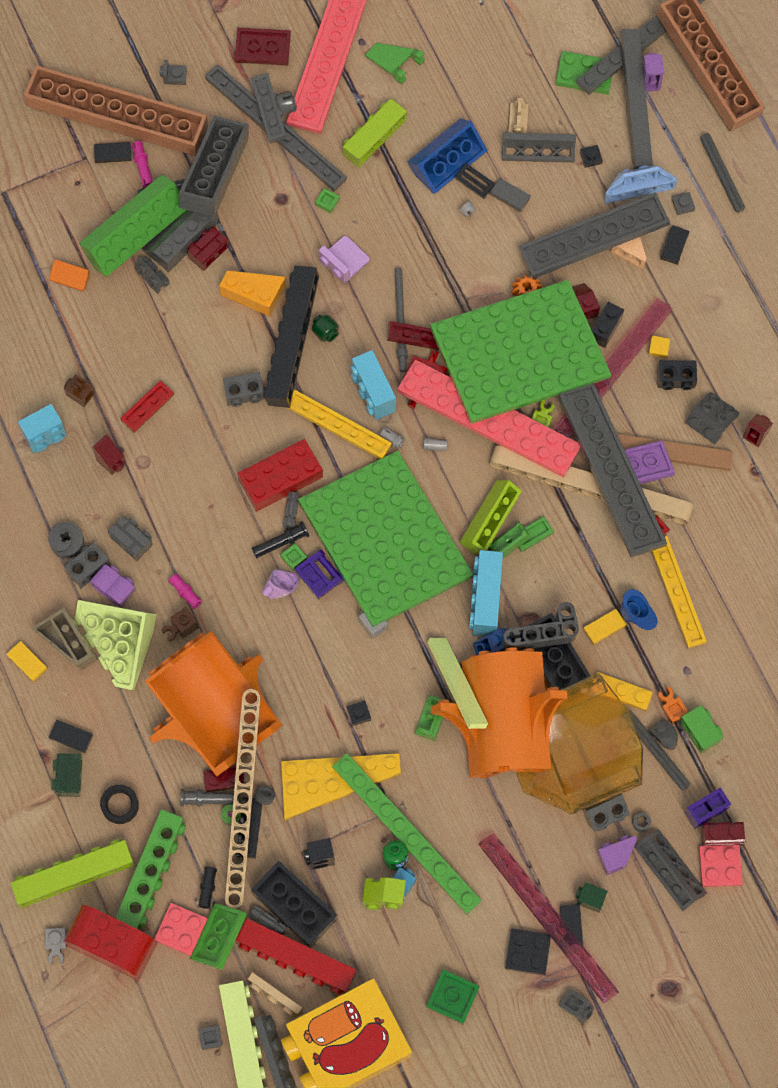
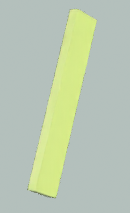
M429 638L427 643L468 728H486L488 722L447 638Z

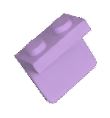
M347 236L342 237L330 249H327L325 246L319 249V261L321 264L331 270L332 274L344 284L369 262V257Z

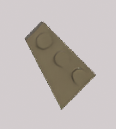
M64 607L31 628L81 670L99 660L73 616Z

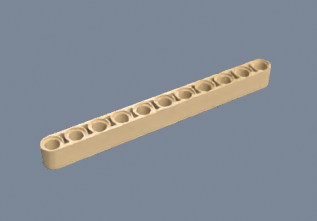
M495 446L490 466L495 469L605 502L591 472L570 466L563 478L503 446ZM642 488L655 517L658 515L659 518L674 523L689 524L694 507L692 503Z
M254 689L246 690L242 696L225 895L226 904L230 908H238L243 904L261 702L259 693ZM253 693L257 696V701L254 704L246 702L248 694ZM248 713L255 715L256 719L252 724L244 721V717ZM246 733H251L254 736V740L250 744H246L242 740ZM244 753L252 755V761L248 764L241 762V756ZM242 773L250 775L251 779L247 784H242L239 781ZM240 793L248 794L249 800L247 803L240 804L237 798ZM245 813L247 821L244 824H238L236 822L237 814ZM237 833H243L245 835V842L236 844L234 836ZM236 853H241L244 857L243 862L239 865L234 864L232 861V857ZM234 873H239L242 876V881L238 885H234L231 882V876ZM233 893L240 896V902L237 905H232L229 902V896Z

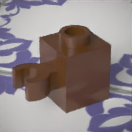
M76 374L72 379L69 378L64 385L66 396L83 407L87 405L95 394L94 386Z
M184 607L170 617L172 626H165L161 631L163 634L167 631L172 632L171 636L167 638L171 642L176 638V634L179 633L182 639H184L199 627L194 616L187 607Z

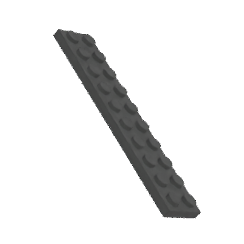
M594 383L559 393L560 403L630 557L666 547L667 541Z

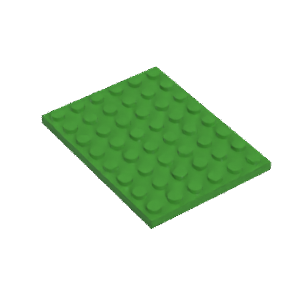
M569 280L430 324L431 332L471 424L558 396L559 393L611 378V372Z
M399 451L298 499L299 505L372 627L385 620L388 621L473 578L474 574Z

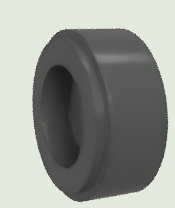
M259 786L254 797L260 804L269 805L275 798V792L268 786Z

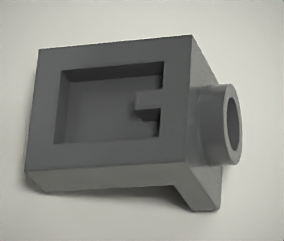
M164 60V66L160 67V77H163L164 84L186 85L187 66L169 65L168 60Z
M569 989L559 1003L561 1009L577 1018L582 1024L593 1014L594 1007L590 1001Z

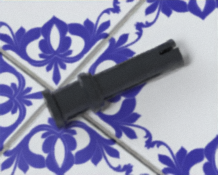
M301 521L299 525L291 529L286 528L284 533L251 549L256 559L288 543L293 545L295 541L303 537L308 538L309 533L303 521Z

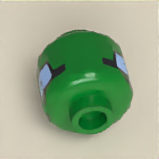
M394 840L384 846L382 856L387 868L398 870L400 867L404 868L407 865L409 854L403 842Z

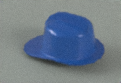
M635 589L626 591L620 606L623 618L642 629H654L658 623L657 616L645 596Z

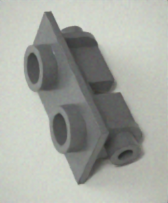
M139 256L135 266L137 273L159 294L162 286L165 288L169 285V279L161 270L156 273L154 272L158 270V267L150 258H141Z

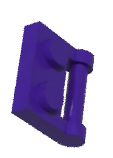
M322 549L295 568V572L318 600L344 582L341 574L327 560ZM319 561L334 579L329 581L315 562Z

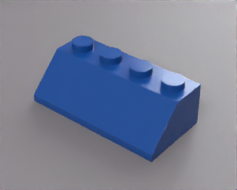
M460 118L407 162L414 175L435 194L454 179L466 163L471 165L488 150L472 121Z

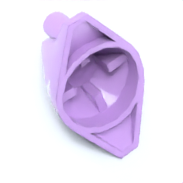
M273 570L265 583L262 593L268 596L270 600L282 598L291 594L296 589L300 578L295 573Z

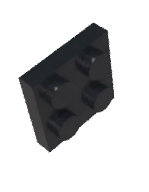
M511 928L505 969L545 976L551 935Z

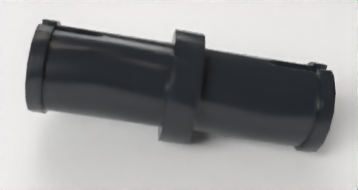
M206 866L204 868L203 882L199 887L201 893L198 907L210 909L212 893L216 888L214 882L217 869Z

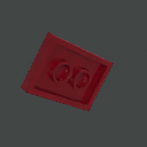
M237 27L235 63L288 66L291 30Z

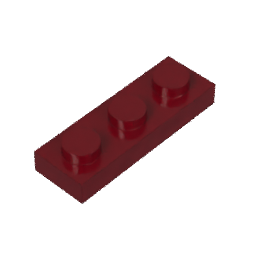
M393 321L389 322L387 341L439 350L430 328Z

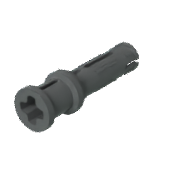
M181 789L180 806L185 804L197 805V807L203 804H233L234 793L203 792L201 789L185 791ZM241 793L238 795V798H237V800H238L239 803H240Z

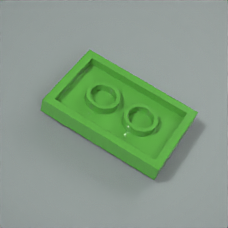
M562 51L556 86L583 90L576 84L577 79L603 58ZM612 77L594 92L609 95Z
M215 903L190 959L194 962L222 970L247 914L241 910Z

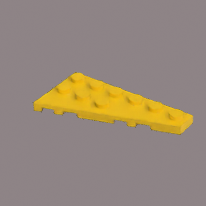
M399 753L351 757L375 784L401 775ZM342 757L281 761L285 821L354 793L349 785L332 768Z

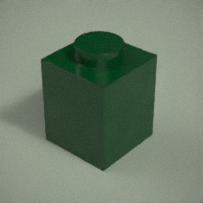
M585 882L583 887L579 886L575 898H578L577 904H580V906L600 913L608 891Z

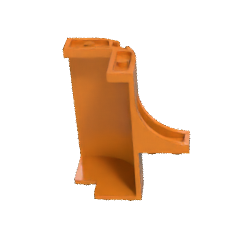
M212 630L206 635L203 632L163 661L159 667L157 666L150 671V677L145 680V683L170 714V717L165 720L167 724L160 723L153 729L155 733L149 739L153 744L164 739L184 742L201 755L216 776L221 774L237 761L242 696L246 690H256L261 699L257 745L283 726L264 700L259 689L257 672L263 658L260 654L254 658L250 655L237 665ZM253 693L246 696V702L249 704H254L257 701V696ZM248 713L244 717V721L248 724H252L256 719L252 713ZM246 733L242 740L244 743L250 744L253 742L254 736L251 733Z
M507 648L506 651L494 653L480 651L479 655H471L469 659L462 661V671L488 722L487 727L469 729L456 702L450 703V700H439L438 704L431 706V714L448 719L461 732L468 750L470 778H489L504 772H544L550 770V726L557 707L568 698L567 691L559 690L558 687H550L545 691L542 652H534V649L531 648L523 649L522 651H518L517 648Z

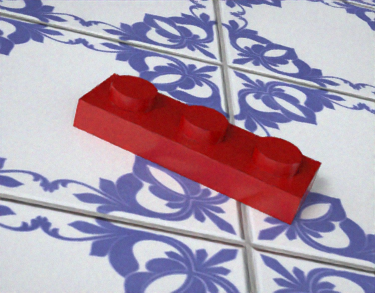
M160 380L120 418L121 422L135 433L174 396V392Z

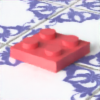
M739 845L699 847L702 887L743 885Z
M170 903L154 940L191 956L208 918Z

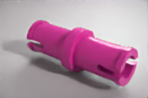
M174 574L168 582L179 592L180 598H184L192 609H196L201 605L202 600L192 591V587L182 580L179 574Z

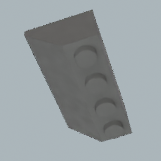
M186 210L142 248V251L167 272H170L188 254V246L194 241L197 242L201 238L200 236L206 229L210 230L219 223L218 214L216 213L215 217Z

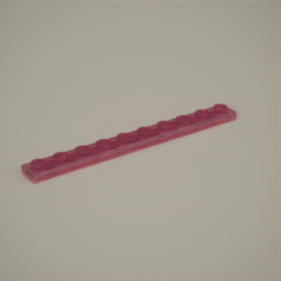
M656 299L607 360L606 364L611 372V378L594 383L601 400L672 312L673 308L660 299ZM564 414L552 430L571 438L574 435V431L566 414Z
M493 833L481 840L478 845L604 1004L619 993L617 988L497 836Z

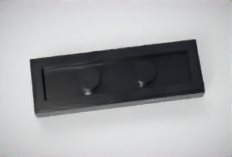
M243 797L242 804L247 803L249 798ZM252 798L247 857L256 859L263 806L255 798ZM241 813L240 824H244L247 821V816L245 813ZM238 833L237 844H242L245 842V835ZM236 853V857L244 858L241 853Z

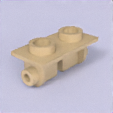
M518 98L514 103L510 104L508 133H527L529 104H525L522 98Z

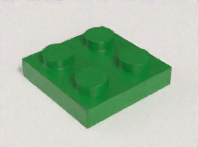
M442 970L426 1008L464 1024L480 986L446 970Z

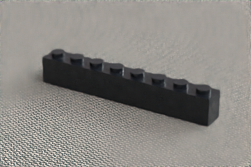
M294 266L293 272L290 273V288L286 290L287 301L286 305H283V318L278 325L279 336L275 339V353L271 356L272 367L271 371L267 373L268 384L263 391V398L268 406L286 408L291 406L320 277L316 267Z

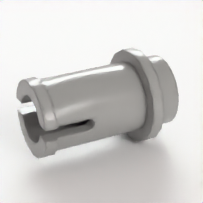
M385 427L380 433V437L391 442L393 448L399 449L405 442L402 435H397L388 427Z
M428 436V438H424L423 449H426L428 452L429 450L446 452L447 439H431Z

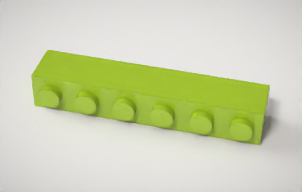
M117 839L110 842V845L102 848V846L91 849V853L74 855L72 860L67 862L58 861L51 868L37 869L34 871V874L27 877L26 875L16 877L15 881L11 882V886L18 906L20 908L27 907L135 866L126 841Z

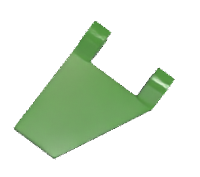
M376 43L365 54V57L390 73L400 84H403L406 80V77H404L406 72L399 68L409 57H412L419 65L425 61V58H423L424 53L421 50Z

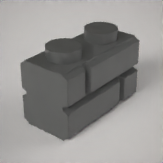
M122 516L108 530V535L133 559L138 561L152 547V541L150 540L152 537L145 530L141 532L137 528L138 524L132 518L127 519L125 516Z

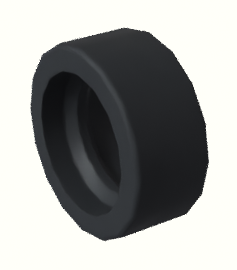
M114 785L103 793L100 799V807L108 821L115 824H125L136 816L139 810V801L135 792L130 787ZM117 793L126 794L131 800L130 810L122 816L112 814L108 808L109 799Z

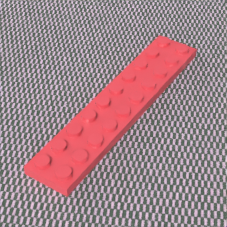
M329 0L294 98L297 110L289 113L286 121L288 126L317 134L322 133L367 0Z
M417 360L414 361L397 389V392L563 478L581 449L578 442L515 410L471 424L452 378Z

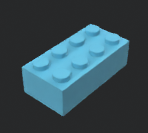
M480 550L479 557L475 556L473 574L477 575L473 577L472 592L476 593H472L471 611L474 612H471L469 629H473L472 636L485 637L497 630L503 552Z

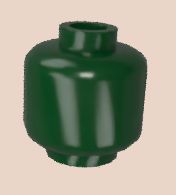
M318 315L313 320L312 331L320 341L331 342L339 335V325L330 315Z

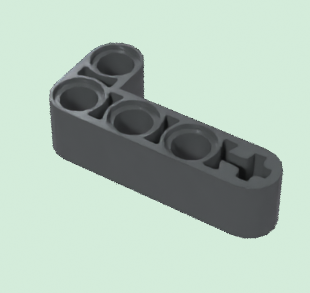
M569 602L561 603L555 614L556 622L508 629L502 639L503 648L505 650L507 648L523 650L573 642L579 631L574 606ZM566 610L570 615L564 616L560 611ZM564 629H571L574 634L568 635ZM545 632H552L554 637H547ZM532 634L535 640L527 639L526 635Z

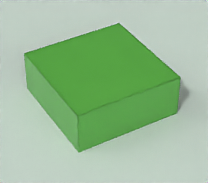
M324 188L315 201V206L332 213L340 200V196Z
M296 543L280 554V557L292 571L307 560V556Z

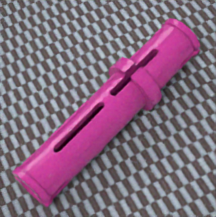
M135 141L131 145L134 151V162L137 163L142 187L145 189L153 182L148 166V155L145 154L143 142Z

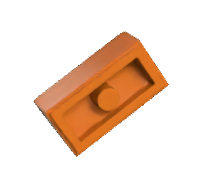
M55 259L49 281L84 292L90 278V272L87 269Z

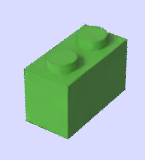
M702 705L682 716L679 721L700 754L719 744L723 739L721 728L718 725H714L710 712L704 709Z

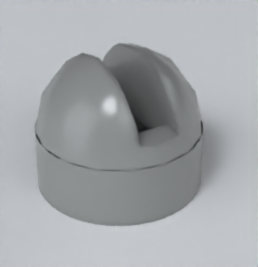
M469 201L459 211L465 217H471L470 212L474 214L475 207Z

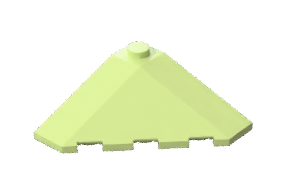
M78 600L75 621L78 625L84 627L87 632L84 636L92 648L96 647L100 654L98 659L104 669L110 670L114 677L112 680L115 687L134 690L154 632L157 614Z

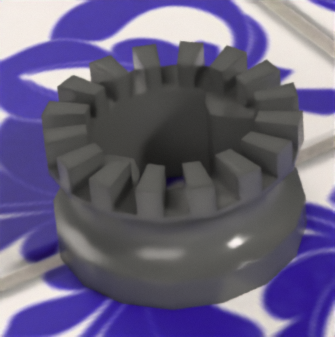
M642 812L636 814L632 821L633 828L639 832L646 831L651 825L649 815ZM642 817L646 819L645 827H640L637 825L639 822L637 820L638 818Z

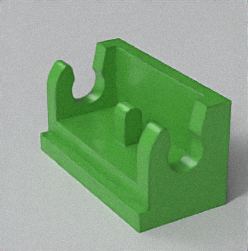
M518 522L514 527L492 542L489 547L495 552H503L504 559L528 541L531 536L521 522Z
M431 695L427 698L415 735L432 741L436 740L444 717L431 714V706L438 704L439 700L444 699Z

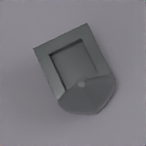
M663 718L648 729L650 734L663 747L675 750L678 734L675 727Z

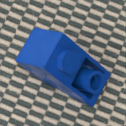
M500 628L474 642L473 646L476 655H479L480 651H490V653L506 651L502 646V639L504 633L512 628Z

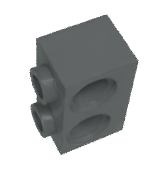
M260 372L223 378L228 406L237 407L243 403H258L264 400ZM251 387L258 388L256 391L249 390V388ZM233 390L239 391V393L236 395H233L230 392Z
M93 543L92 545L85 546L77 557L70 558L64 568L71 579L82 589L104 564L110 566V561L99 547ZM91 556H98L96 561H89ZM76 568H83V571L81 573H74V570Z
M616 788L581 805L588 825L595 832L606 829L608 825L614 822L623 821L625 817L630 815L623 794ZM618 804L617 808L612 810L613 806ZM600 813V816L594 819L595 815Z

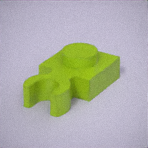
M543 400L540 404L541 412L535 410L532 419L549 428L553 419L550 414L554 411L555 405L552 403L551 407L546 409L544 407L545 400Z

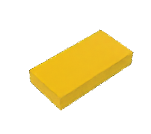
M617 609L585 626L583 630L591 643L595 645L626 627L627 624Z
M21 641L6 654L32 682L36 681L48 670Z

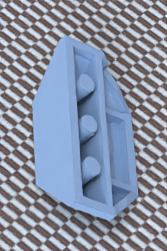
M644 165L634 170L625 169L617 174L606 191L604 202L607 204L655 192L672 190L676 187L677 178L655 165Z

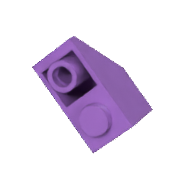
M626 835L619 838V842L615 844L608 842L600 846L601 849L598 850L597 855L606 876L626 867L637 841L636 835L633 837Z

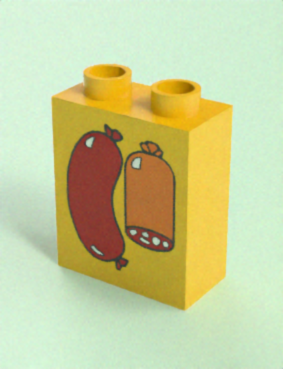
M374 978L286 1024L289 1035L280 1039L290 1061L292 1062L301 1057L308 1070L307 1073L299 1076L304 1088H355L412 1057V1050Z

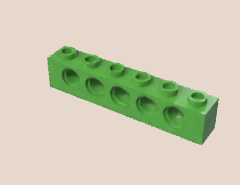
M161 809L116 915V919L138 930L140 928L144 929L148 919L145 917L148 909L152 910L155 903L154 894L156 891H160L163 880H161L162 875L169 870L171 864L169 858L171 854L176 853L179 844L176 843L177 839L185 831L184 818ZM171 831L172 836L169 839L162 838L163 832ZM157 849L165 851L162 857L154 856ZM151 867L157 869L156 874L153 876L146 874L147 870ZM142 886L149 887V891L145 895L139 894V889ZM138 904L141 906L140 912H131L133 905Z

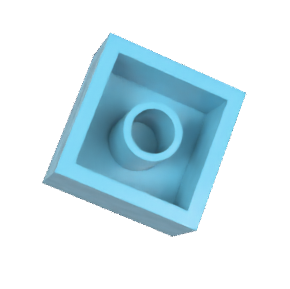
M52 404L18 421L22 435L33 454L44 451L52 443L61 442L66 436L63 423Z

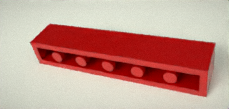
M247 918L236 938L239 949L248 953L250 950L257 953L256 956L265 961L271 959L275 961L277 967L284 970L288 967L294 970L293 974L301 978L307 976L312 979V983L320 987L324 984L330 987L331 992L340 996L342 993L348 992L356 975V969Z

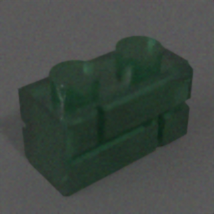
M58 753L57 759H53V771H56V778L52 779L51 789L55 791L56 796L80 797L83 760L81 754Z

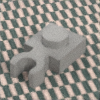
M66 928L45 929L46 951L51 950L48 956L50 965L53 964L55 956L60 957L61 964L64 963V956L61 950L67 949L63 942L66 937Z

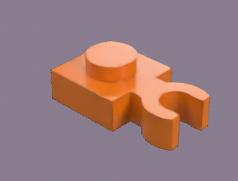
M668 687L666 690L669 696H663L660 691L658 692V698L660 701L665 702L662 709L670 723L673 724L689 712L680 697L673 698V690Z

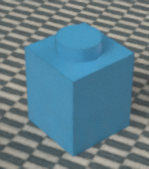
M400 867L393 876V879L406 880L405 899L415 885L417 878L414 877L415 874L408 868L402 869Z

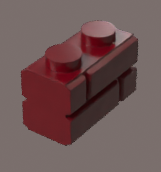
M215 227L203 231L200 236L201 238L188 246V258L203 271L230 247L228 238Z
M732 822L704 823L701 827L702 846H742L745 843L744 822H735L734 824Z

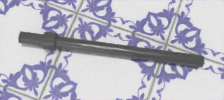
M396 268L397 322L405 324L402 269ZM398 343L397 358L399 359V371L406 372L408 350L406 349V344Z

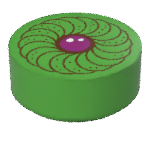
M232 804L226 805L221 811V818L227 825L232 824ZM241 813L236 816L237 823L240 821Z

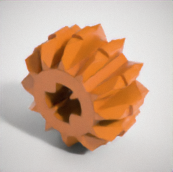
M524 274L523 279L518 277L516 282L512 284L513 290L511 294L516 297L541 289L543 286L540 285L539 279L533 280L532 276L527 278L526 274Z

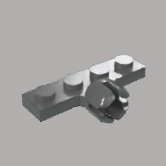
M268 73L252 77V85L269 143L287 139L282 116L297 110L293 93L286 91L275 94Z

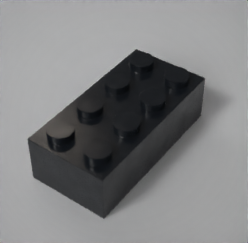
M550 613L528 626L556 622V619ZM545 632L547 637H554L552 632ZM532 634L526 635L527 639L535 640ZM571 643L531 648L534 649V652H542L544 682L547 688L558 687L559 690L567 691L568 697L590 685L592 677Z
M280 861L251 889L252 895L309 948L338 920V915Z

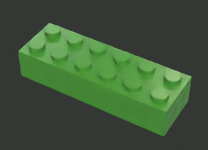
M164 175L159 176L79 242V245L96 271L107 277L186 211V209L179 208V190L174 181Z

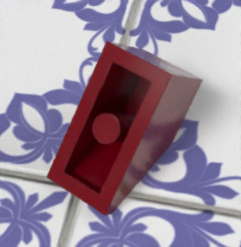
M585 283L572 287L586 319L597 317L600 306L594 292Z
M756 414L748 423L743 438L759 448L771 430L773 423L768 417Z
M107 434L92 447L96 461L111 475L115 472L118 473L125 466L126 462L123 454Z

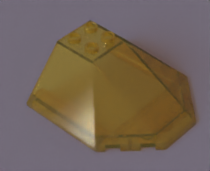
M600 673L562 689L567 691L568 699L564 700L557 707L550 726L551 769L544 772H516L524 793L534 796L551 806L562 809L571 815L642 785L643 746L629 711Z

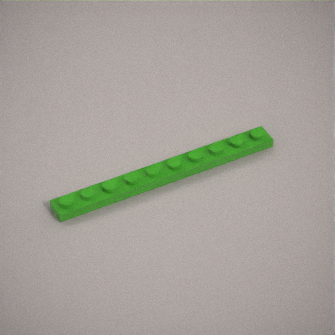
M347 753L332 766L391 833L406 845L412 856L466 915L482 901Z

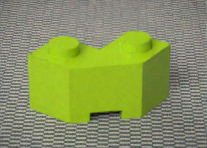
M384 877L378 881L366 878L362 906H366L367 910L377 911L378 908L382 909L383 905L390 910H398V907L402 908L406 880Z

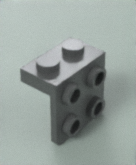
M710 392L693 408L685 423L713 444H716L726 428L738 418L740 413L718 395Z

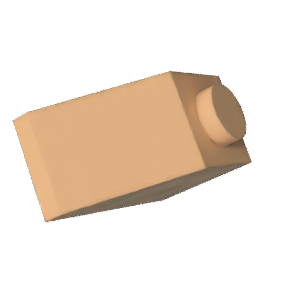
M640 237L611 249L612 253L641 269L645 267L647 258Z

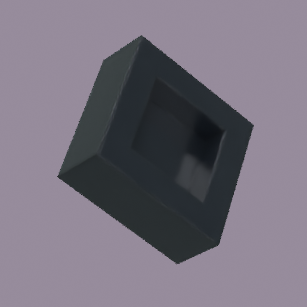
M598 145L580 149L584 168L602 164L603 160Z
M365 700L346 706L352 726L371 721Z

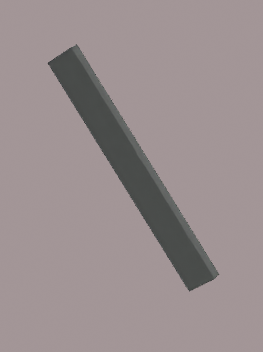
M622 29L620 36L634 169H638L644 165H653L639 29Z

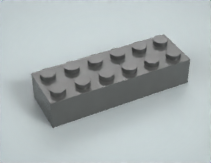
M218 116L213 117L179 192V208L215 217L248 142L249 124Z

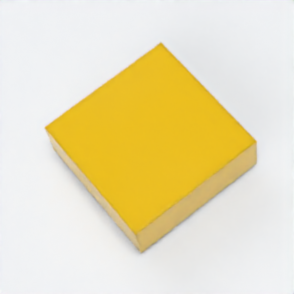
M652 336L649 355L667 358L670 339Z

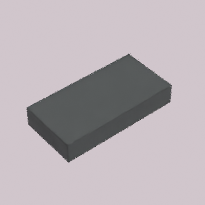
M499 178L490 191L491 196L519 212L524 209L531 198V195Z

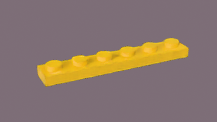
M294 389L291 406L287 409L378 459H383L392 446L391 442Z
M666 536V547L651 552L687 649L705 644L707 640L668 536Z

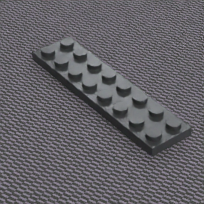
M655 192L520 245L519 250L534 279L669 226L670 220Z

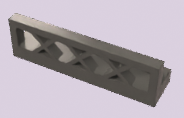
M503 133L502 161L574 163L576 135ZM506 148H514L517 153L515 155H506ZM530 148L536 153L532 156H527L523 151ZM544 149H550L553 152V154L551 156H545L542 153V151ZM563 149H570L571 157H564L559 152Z
M659 829L647 835L634 846L682 911L707 894ZM654 837L658 839L661 845L655 841ZM679 870L683 872L685 877L680 874ZM692 887H694L695 890L699 893L698 895H696Z

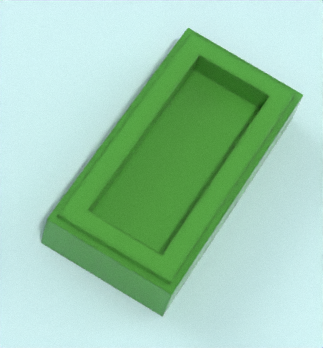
M544 516L524 527L531 538L518 548L523 552L554 534L553 529Z

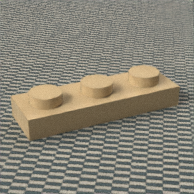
M253 972L248 978V982L251 983L249 985L250 988L257 993L260 991L267 995L266 999L274 1005L276 1003L284 1007L282 1010L289 1016L296 1015L298 1017L303 1011L301 1006Z

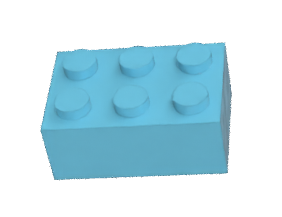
M373 350L352 358V366H350L352 373L350 376L353 383H357L359 387L358 393L362 400L365 399L367 403L366 410L369 416L373 415L376 421L396 412V397Z

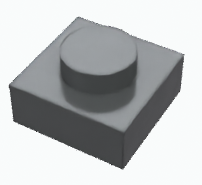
M690 192L672 196V202L677 215L695 211V205Z
M219 1025L198 1029L202 1050L222 1047Z

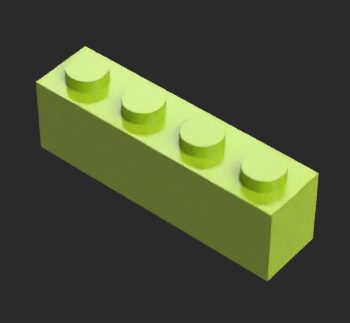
M392 99L387 103L384 102L379 107V111L375 115L372 114L367 119V123L355 131V135L351 139L345 140L342 145L343 156L359 168L407 120V111Z
M496 480L459 543L472 554H479L480 550L487 551L522 491L510 480Z

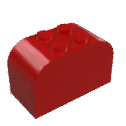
M82 904L63 941L67 947L139 981L157 946L155 940L146 933Z

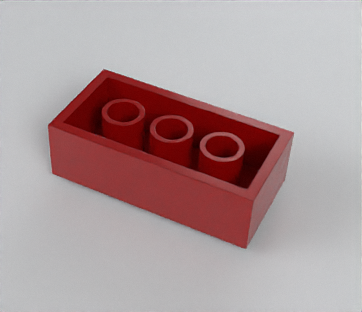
M303 439L237 474L239 483L255 511L258 512L287 497L289 492H296L323 478V469L308 443Z

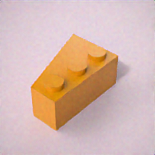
M227 271L219 285L220 295L270 317L286 287V277Z

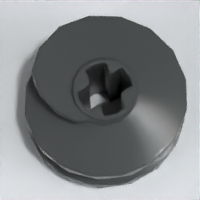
M62 522L55 525L49 532L48 541L50 547L58 557L63 559L72 558L81 552L84 546V537L77 525L71 522Z

